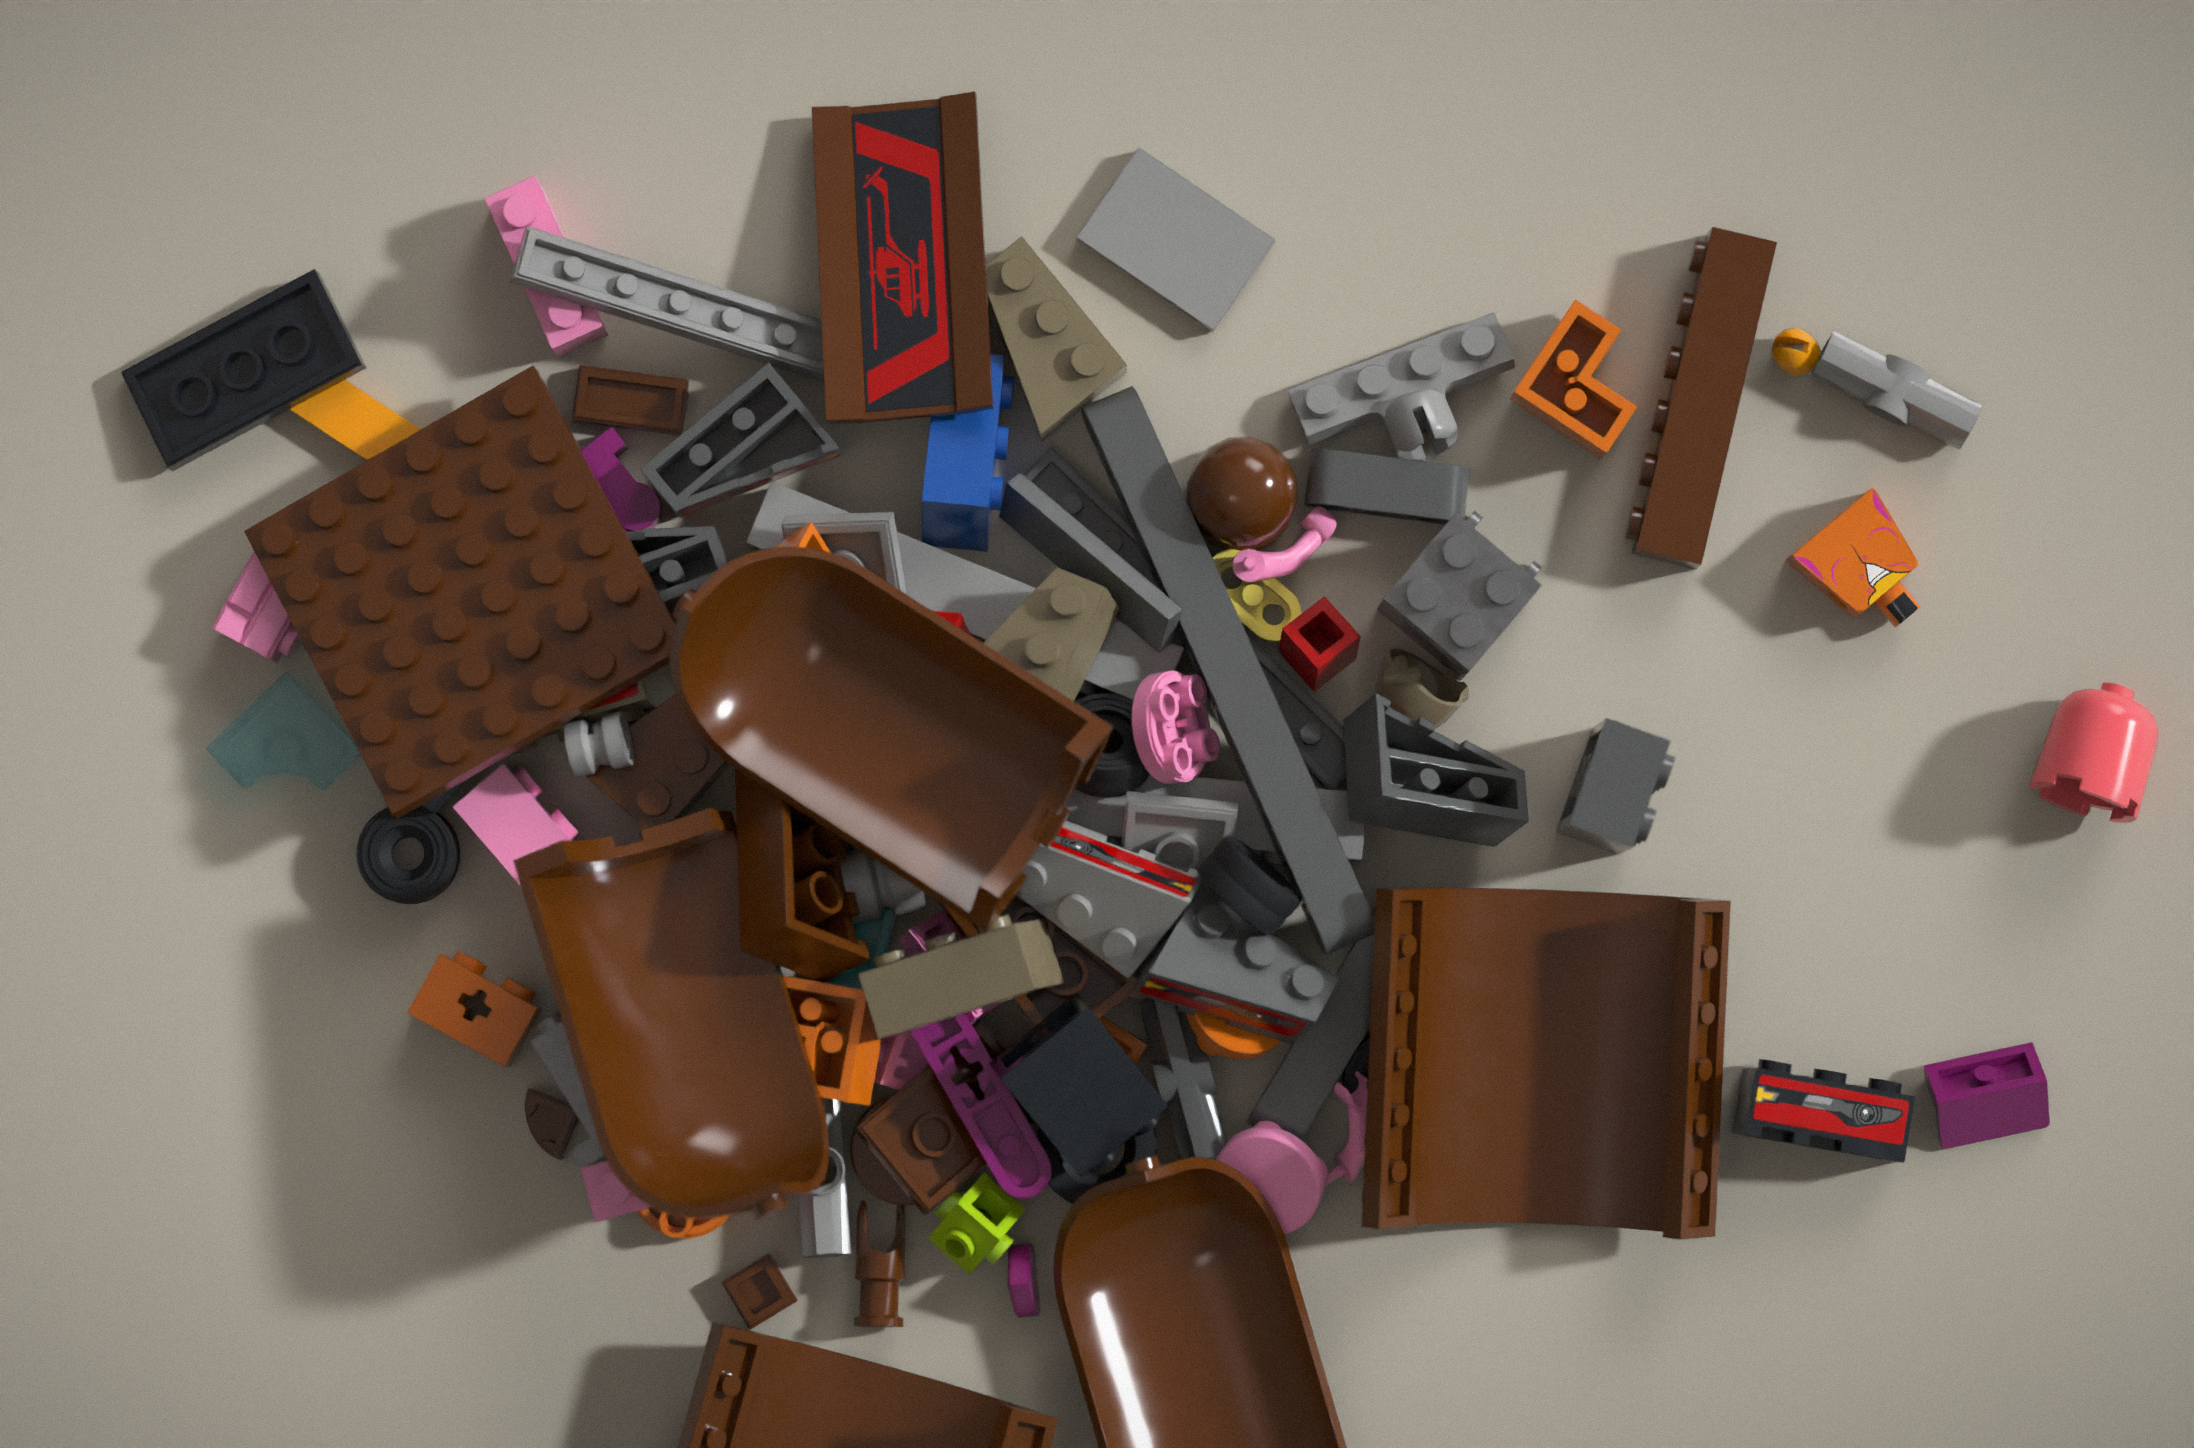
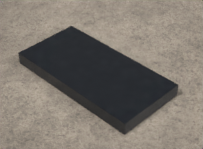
M313 269L122 371L121 374L167 468L174 471L366 369V366L320 273Z

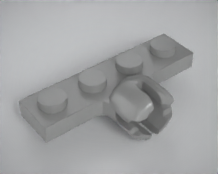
M1493 312L1290 388L1288 393L1308 445L1369 422L1379 421L1385 425L1395 451L1400 458L1424 461L1427 458L1421 446L1424 443L1422 433L1427 432L1436 455L1442 454L1456 442L1458 436L1457 424L1447 403L1446 396L1457 389L1515 368V362L1497 317Z

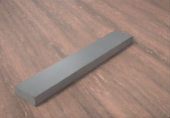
M527 226L523 232L510 283L766 364L769 362L773 366L824 382L821 319Z

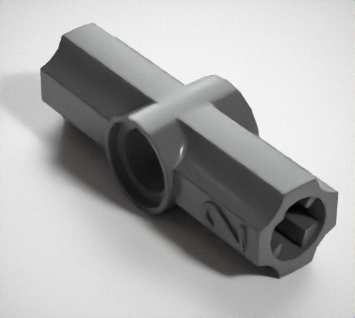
M1157 999L1140 1003L1147 1038L1150 1040L1155 1059L1151 1061L1158 1092L1169 1106L1166 1109H1168L1181 1160L1192 1157L1212 1158L1218 1156L1227 1140L1214 1100L1217 1091L1207 1054L1198 1046L1197 1035L1192 1030L1186 1013L1178 1011L1177 1005Z

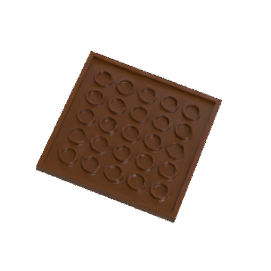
M534 365L244 531L391 813L397 818L402 817L669 664V652L676 623L544 380Z

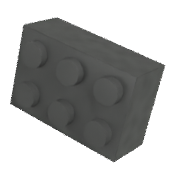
M1605 718L1593 727L1556 832L1615 854L1625 852L1633 848V846L1635 847L1636 844H1640L1641 841L1645 842L1656 815V810L1648 807L1650 798L1655 791L1659 792L1660 788H1665L1674 765L1675 757L1666 754L1671 741L1609 718Z

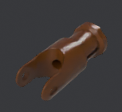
M865 1200L860 1202L857 1212L855 1279L861 1282L860 1315L854 1318V1326L903 1327L904 1319L898 1316L899 1282L905 1279L906 1220L904 1205H897L895 1239L886 1252H881L871 1246L867 1237V1206Z

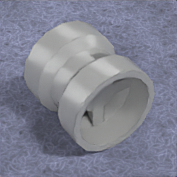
M622 711L605 714L600 721L593 723V725L584 719L565 724L566 750L572 770L577 777L595 774L600 765H610L614 769H619L634 764L632 736Z

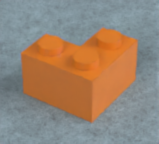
M1575 299L1509 399L1600 460L1607 454L1637 409V406L1591 376L1621 332V329Z
M783 976L801 1035L805 1037L804 1045L821 1098L870 1106L882 1038L878 1039L864 991Z

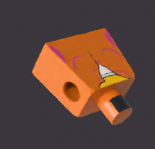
M1873 487L1786 559L1792 568L1853 618L1860 615L1874 603L1890 623L1897 627L1921 607L1900 582L1919 565L1918 561Z

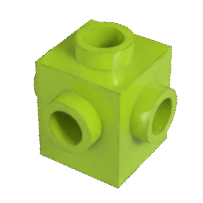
M983 1173L965 1195L956 1189L934 1214L942 1222L928 1239L970 1275L984 1258L994 1265L1014 1242L1015 1239L1007 1232L1026 1211V1208L1006 1193L988 1175Z

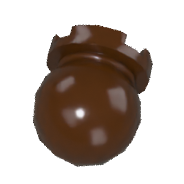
M1229 437L1210 446L1194 463L1187 482V503L1202 536L1211 545L1227 550L1235 549L1242 551L1244 549H1253L1257 551L1274 543L1288 527L1298 500L1297 478L1288 459L1272 444L1254 437Z

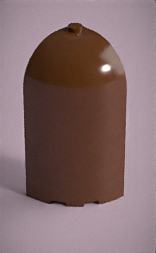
M777 547L745 554L721 567L697 591L693 589L686 591L673 611V618L677 620L669 652L671 679L684 712L704 740L724 760L741 773L985 932L999 918L1027 881V875L1022 873L1040 844L1049 848L1071 813V810L1064 807L1066 801L1073 791L1077 780L1082 783H1086L1089 780L1113 728L1107 722L855 562L829 552L801 547Z
M707 808L668 823L642 829L639 832L642 841L632 844L630 842L615 846L612 836L592 840H561L513 860L598 1141L610 1168L621 1183L638 1199L664 1213L685 1218H714L753 1211L755 1219H763L788 1210V1200L817 1190L825 1178L829 1158V1140L825 1112L781 967L740 951L737 827L732 812Z
M1155 1155L1125 1164L1127 1176L1096 1185L1075 1201L1062 1222L1056 1240L1053 1263L1054 1287L1059 1312L1099 1448H1347L1283 1230L1265 1197L1248 1178L1235 1168L1210 1158L1192 1157L1160 1166L1158 1157Z

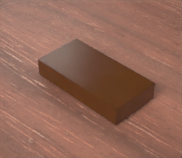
M579 365L572 420L575 422L680 436L684 428L690 381L689 379Z

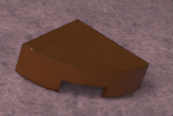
M528 1088L525 1099V1114L530 1132L546 1153L562 1160L578 1117L568 1102Z

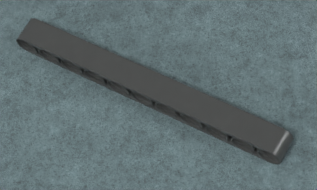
M1131 386L1081 407V413L1088 433L1157 587L1182 609L1176 629L1196 674L1203 679L1206 685L1209 703L1288 879L1301 898V908L1319 947L1325 955H1328L1374 935L1375 921L1368 902L1138 393Z

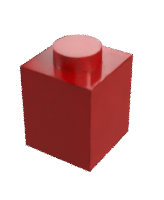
M1323 596L1282 628L1279 653L1315 692L1357 659L1361 636L1331 602Z

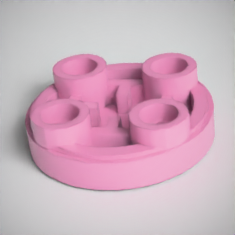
M1178 671L1151 674L1140 683L1133 700L1132 731L1137 752L1147 771L1156 780L1164 784L1193 780L1200 774L1205 763L1215 761L1220 753L1219 737L1216 731L1210 728L1205 705L1207 698L1206 685L1197 674L1185 676Z
M1272 1121L1258 1122L1253 1128L1237 1133L1226 1142L1216 1158L1217 1161L1235 1168L1256 1186L1271 1206L1284 1234L1293 1232L1305 1225L1321 1202L1324 1192V1181L1327 1177L1325 1163L1301 1139L1282 1130L1279 1125Z

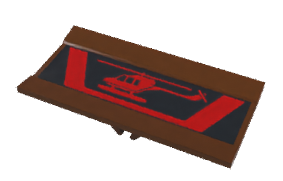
M976 92L944 96L939 99L858 107H812L827 423L859 424L968 414L994 409Z

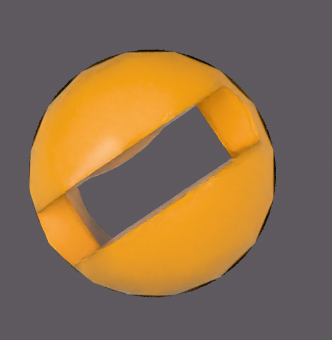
M1793 327L1784 329L1775 337L1771 354L1775 363L1787 374L1792 376L1804 375L1810 372L1818 363L1820 346L1817 340L1808 332ZM1792 344L1804 345L1802 351L1789 347Z

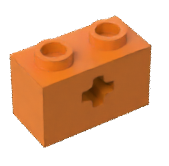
M459 950L453 959L447 955L439 954L407 1013L504 1067H511L543 1009L531 1002L536 993L506 977L502 986L483 976L487 966ZM484 991L487 994L484 1003L492 1008L488 1016L477 1015L471 1020L469 1018L471 1008L464 1002L468 995L479 997Z

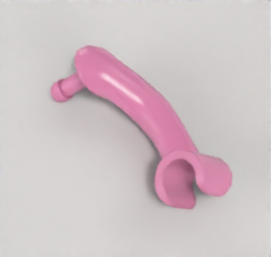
M1315 507L1299 524L1306 532L1292 547L1282 552L1244 549L1237 553L1233 559V572L1239 579L1246 582L1281 577L1296 572L1311 554L1333 535L1337 525L1336 519L1324 507Z
M1358 1071L1355 1072V1076L1359 1084L1353 1094H1350L1340 1083L1334 1086L1335 1095L1348 1106L1349 1139L1344 1149L1334 1155L1337 1166L1327 1172L1324 1188L1341 1176L1351 1184L1355 1181L1364 1165L1368 1078Z

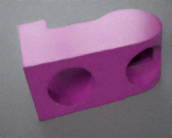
M611 426L582 449V452L624 529L628 532H642L646 528H655L663 514L662 502L652 488L646 484L636 482L617 457L625 452L628 446Z

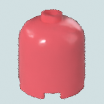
M2102 683L2100 690L2083 689L2074 691L2060 702L2054 713L2032 773L2029 788L2041 789L2039 798L2079 815L2087 816L2091 806L2112 811L2109 820L2111 822L2131 823L2135 821L2141 807L2158 743L2159 731L2154 716L2146 707L2133 700L2135 693L2131 689L2118 684Z

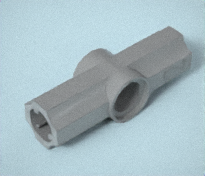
M1835 331L1828 338L1820 353L1818 363L1811 372V375L1818 378V380H1822L1835 389L1846 392L1863 401L1862 406L1873 414L1897 425L1907 426L1909 424L1957 449L1963 446L1971 433L1982 408V405L1974 402V400L1931 380V375L1916 364L1891 354L1883 356Z
M827 1098L821 1099L828 1130V1159L837 1166V1175L829 1185L819 1187L811 1193L798 1197L803 1258L851 1255L841 1101Z

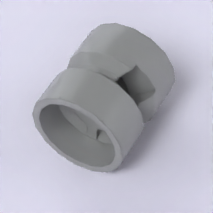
M861 850L846 852L847 861L840 864L846 892H855L860 913L852 918L853 925L880 918L883 908L889 907L895 915L926 909L924 893L921 889Z

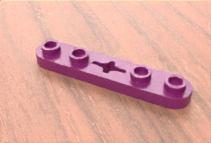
M906 948L908 958L925 953L920 949ZM964 1013L957 1017L911 1030V1034L998 1184L1006 1193L1016 1198L1028 1199L1040 1194L1047 1187L1051 1179L1052 1166L1048 1155L1012 1093L989 1064L992 1059L966 1014ZM952 1046L957 1047L961 1056L969 1064L978 1061L982 1065L983 1071L977 1075L979 1087L984 1093L983 1100H978L967 1084L961 1083L956 1086L953 1083L951 1076L958 1070L954 1063L955 1060L950 1053Z

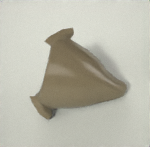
M1391 649L1383 658L1378 670L1374 694L1377 693L1390 700L1389 707L1414 721L1423 717L1436 724V729L1444 724L1463 702L1468 700L1469 689L1465 682H1459L1457 675L1451 669L1447 668L1442 675L1437 669L1414 654L1402 649Z

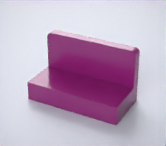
M2033 1042L1924 1065L1925 1082L1936 1109L1938 1139L1943 1149L2042 1129L2050 1124L2047 1078Z

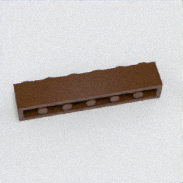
M1716 227L1710 229L1706 235V240H1695L1688 271L1698 274L1693 294L1683 292L1676 318L1677 325L1685 326L1681 346L1671 345L1663 378L1672 380L1668 401L1658 399L1651 424V431L1660 433L1655 454L1645 453L1638 480V485L1647 487L1642 508L1632 507L1625 538L1634 540L1631 553L1633 555L1692 569H1697L1702 564L1777 245L1775 241Z

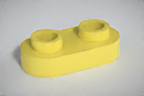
M1224 550L1212 557L1220 576L1225 570L1233 569V559L1240 550ZM1276 578L1254 582L1242 581L1241 585L1235 589L1225 587L1242 625L1263 641L1271 643L1280 642L1282 628L1302 614L1297 597ZM1277 605L1283 610L1284 619L1280 624L1270 625L1265 622L1263 610L1267 606Z

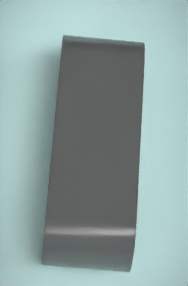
M1311 449L1304 505L1314 508L1320 506L1333 511L1446 524L1455 513L1464 519L1470 469L1457 465L1331 449Z

